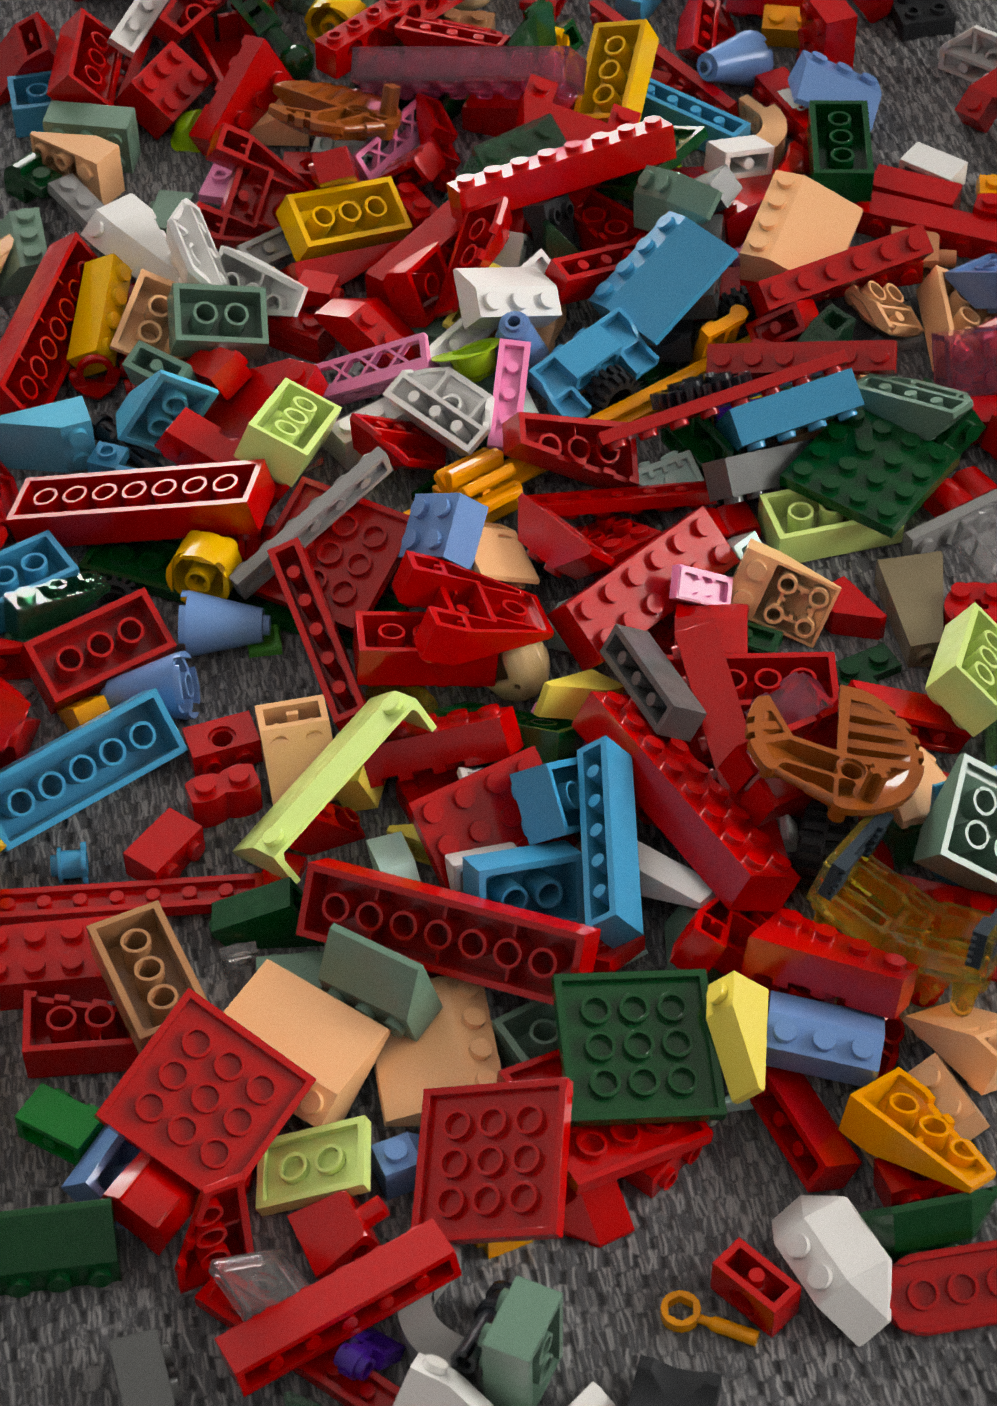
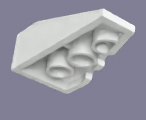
M130 193L95 211L81 233L94 247L105 255L115 253L132 270L131 275L136 279L141 269H144L178 283L180 274L168 258L170 250L166 242V234L159 228L155 220L156 215L148 205L136 195Z
M221 245L218 254L231 285L266 287L267 316L298 317L309 288L246 252Z
M581 841L575 845V848L582 852ZM638 841L641 896L697 909L702 908L716 897L696 871Z
M420 1352L410 1366L393 1406H494L457 1370L449 1367L444 1359L432 1354L424 1355Z

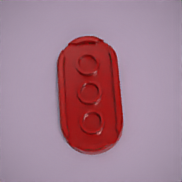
M997 1240L913 1253L896 1261L892 1265V1292L889 1307L891 1309V1323L904 1333L919 1337L997 1325Z

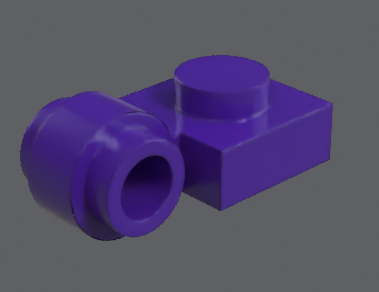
M372 1327L351 1337L350 1343L342 1344L334 1357L333 1363L338 1367L339 1373L352 1381L357 1379L364 1381L369 1377L373 1369L383 1370L399 1362L405 1346Z

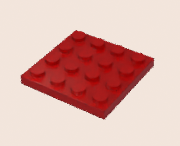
M302 476L266 541L275 537L283 530L289 520L299 516L308 508L314 498L323 495L332 486ZM361 498L305 547L338 628L353 633L355 611H373L402 559L398 556L410 515ZM276 574L253 593L255 596L289 608Z
M535 745L405 804L442 888L450 889L445 865L446 854L507 842L514 843L517 848L529 846L528 838L522 830V817L518 803L512 795V782L509 774L543 764ZM575 834L542 842L566 840L574 847L578 843Z
M188 987L96 1112L94 1118L200 1193L202 1187L238 1173L242 1174L245 1182L317 1079Z
M559 1049L499 1070L497 1082L562 1077ZM705 1121L571 1127L567 1183L576 1195L710 1144L714 1132Z
M568 1077L424 1089L411 1228L433 1218L449 1243L455 1245L563 1239L574 1082Z

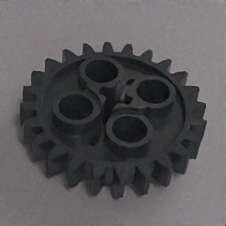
M712 371L695 377L691 376L682 379V381L668 384L667 389L650 394L652 409L663 410L751 381L752 376L750 371L736 373L731 371L722 373Z

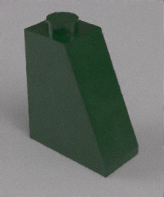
M291 877L212 903L209 930L215 940H219L227 950L325 946L324 942L296 935L303 891Z

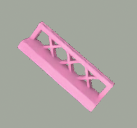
M416 99L401 111V125L406 126L405 130L399 136H397L398 129L394 130L393 140H389V145L381 151L382 139L379 136L370 138L352 155L356 162L360 181L377 179L386 170L391 161L410 152L420 143L417 121H414ZM365 154L372 155V160L365 165L361 157Z
M424 332L315 364L321 373L331 369L339 372L332 384L328 385L323 398L338 406L382 394L402 370L412 369L416 371L440 367V364L431 361L428 335ZM420 345V358L410 361L404 358L410 346ZM390 352L395 356L388 367L380 369L375 366L382 354ZM363 361L367 364L359 376L351 377L347 374L355 362Z
M500 338L493 390L495 401L491 432L488 434L487 448L492 449L496 447L504 454L502 423L517 412H523L531 342Z

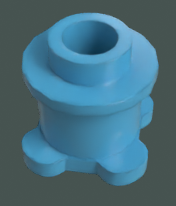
M80 842V849L62 851L61 847H57V855H50L51 876H58L59 883H64V879L83 878V884H89V859L86 842Z

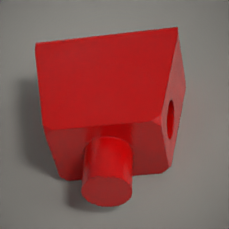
M339 1191L295 1211L287 1217L316 1278L321 1280L335 1272L339 1267L352 1263L370 1253L375 1247L380 1246L381 1244L372 1227L389 1217L390 1212L378 1195L361 1205L347 1191Z

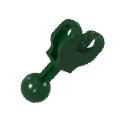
M230 0L257 35L261 38H267L280 54V61L294 80L305 79L312 73L314 68L312 52L307 47L293 44L280 28L283 22L266 0H247L245 2L244 0Z

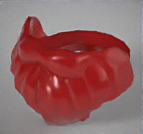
M92 354L84 357L77 364L76 370L71 368L69 371V380L74 389L84 397L96 401L109 395L116 387L121 376L120 368L117 365L113 367L112 361L101 354ZM100 363L107 368V374L96 379L85 378L83 375L84 369L90 364Z

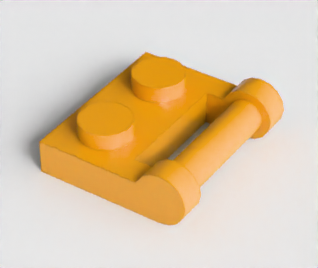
M733 305L728 315L715 322L708 321L700 328L699 336L694 346L693 359L690 361L689 366L707 357V344L736 342L740 326L745 323L748 315V310L744 306Z

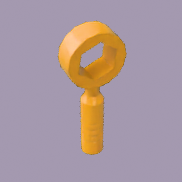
M672 1291L661 1302L660 1317L662 1323L673 1332H689L700 1324L708 1327L711 1332L754 1347L756 1346L760 1331L718 1316L709 1317L701 1314L700 1301L694 1294L688 1291ZM679 1302L692 1308L693 1315L682 1321L669 1315L668 1308Z

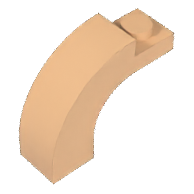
M746 94L738 100L739 117L751 123V131L756 136L775 146L772 168H775L785 154L786 118L775 104L765 108Z

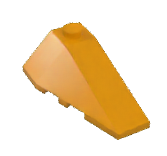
M900 1067L849 1095L838 1130L867 1153L969 1194L993 1180L996 1175V1171L970 1140L961 1138L955 1131V1121L949 1113L942 1114L934 1105L936 1097L932 1092Z

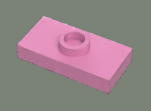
M213 163L198 193L199 201L221 205L232 171Z
M682 564L673 565L669 599L693 605L731 604L733 577Z

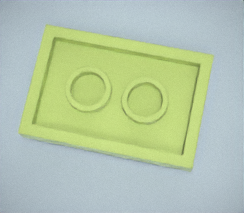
M365 1115L276 1136L257 1163L255 1210L263 1217L309 1206L339 1191H347L352 1196L371 1192V1121Z

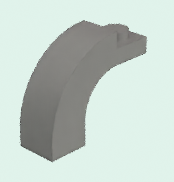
M450 1243L456 1252L461 1269V1248ZM450 1282L397 1311L400 1340L402 1345L405 1346L404 1351L411 1363H413L420 1352L424 1355L432 1354L439 1356L448 1363L449 1367L455 1369L451 1364L450 1358L464 1337L446 1327L433 1311L436 1301ZM462 1359L461 1363L455 1370L461 1373L460 1370L465 1364L466 1360Z

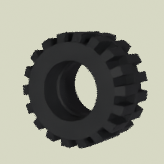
M812 799L804 812L795 856L794 870L801 877L796 885V889L818 892L824 881L823 878L818 879L824 864L831 856L833 857L832 860L835 861L856 838L858 816L846 815L843 822L835 823L827 816V805L816 799ZM848 878L844 882L843 887L838 891V893L835 896L840 897L841 894L844 892L847 886Z

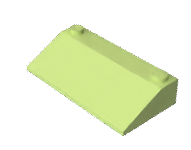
M394 690L370 698L232 852L239 858L282 879L291 877L298 884L301 879L284 858V852L402 720L431 732L437 726L414 697Z

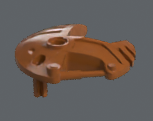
M282 81L273 85V93L287 106L270 103L268 114L279 122L314 137H328L332 140L365 141L368 137L379 136L380 139L389 141L393 140L394 130L398 129L401 125L402 113L398 108L401 86H396L393 83L384 84L382 97L372 93H365L360 89H351L344 85H332V83Z
M840 685L838 690L839 703L835 750L793 736L770 695L758 696L755 699L746 718L745 739L749 740L747 747L753 761L760 769L759 775L764 779L780 778L803 790L808 796L827 805V816L831 821L841 823L845 820L846 815L872 816L892 811L906 803L916 792L924 773V765H922L924 754L923 751L918 750L920 747L919 739L917 736L910 735L912 731L910 725L904 719L897 718L895 716L896 711L876 696L862 689Z

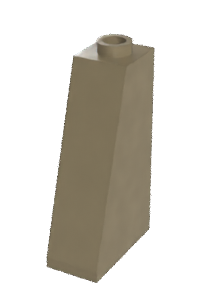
M942 551L877 560L874 582L907 668L916 666L929 667L933 664L943 634Z

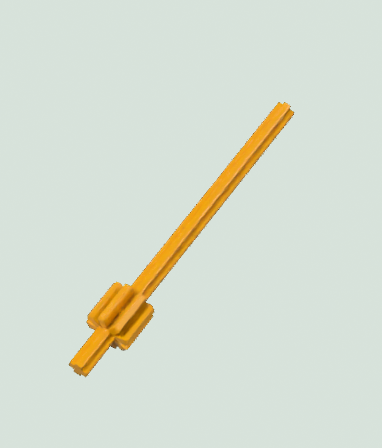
M748 335L734 343H750L751 339ZM707 357L588 418L631 422L663 411L652 409L649 395L667 389L668 384L706 373ZM483 447L473 452L470 456H465L438 470L434 474V480L437 484L432 486L433 493H462L489 507L485 522L494 523L518 510V496L523 493V483L548 470L511 457L504 460L501 450L496 447L492 449ZM410 509L403 513L410 515Z

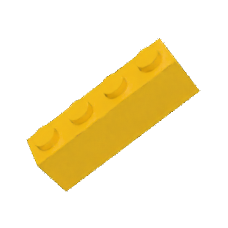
M115 253L85 262L66 359L75 368L81 359L92 354H101L108 357L112 361L113 367H115L117 351L110 349V345L126 307L132 270ZM100 363L90 364L84 369L83 375L87 377L105 371L107 368Z

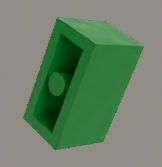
M43 1083L39 1085L14 1116L20 1138L75 1166L104 1127V1124L94 1118V1115L99 1110L97 1106L93 1104L85 1105L73 1099L67 1091L61 1088L53 1089Z

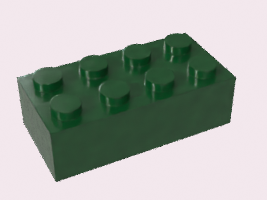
M809 100L807 138L810 179L850 202H871L874 166L868 102L862 100Z

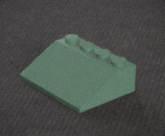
M962 753L956 760L921 827L913 862L967 889L997 895V770L966 753Z

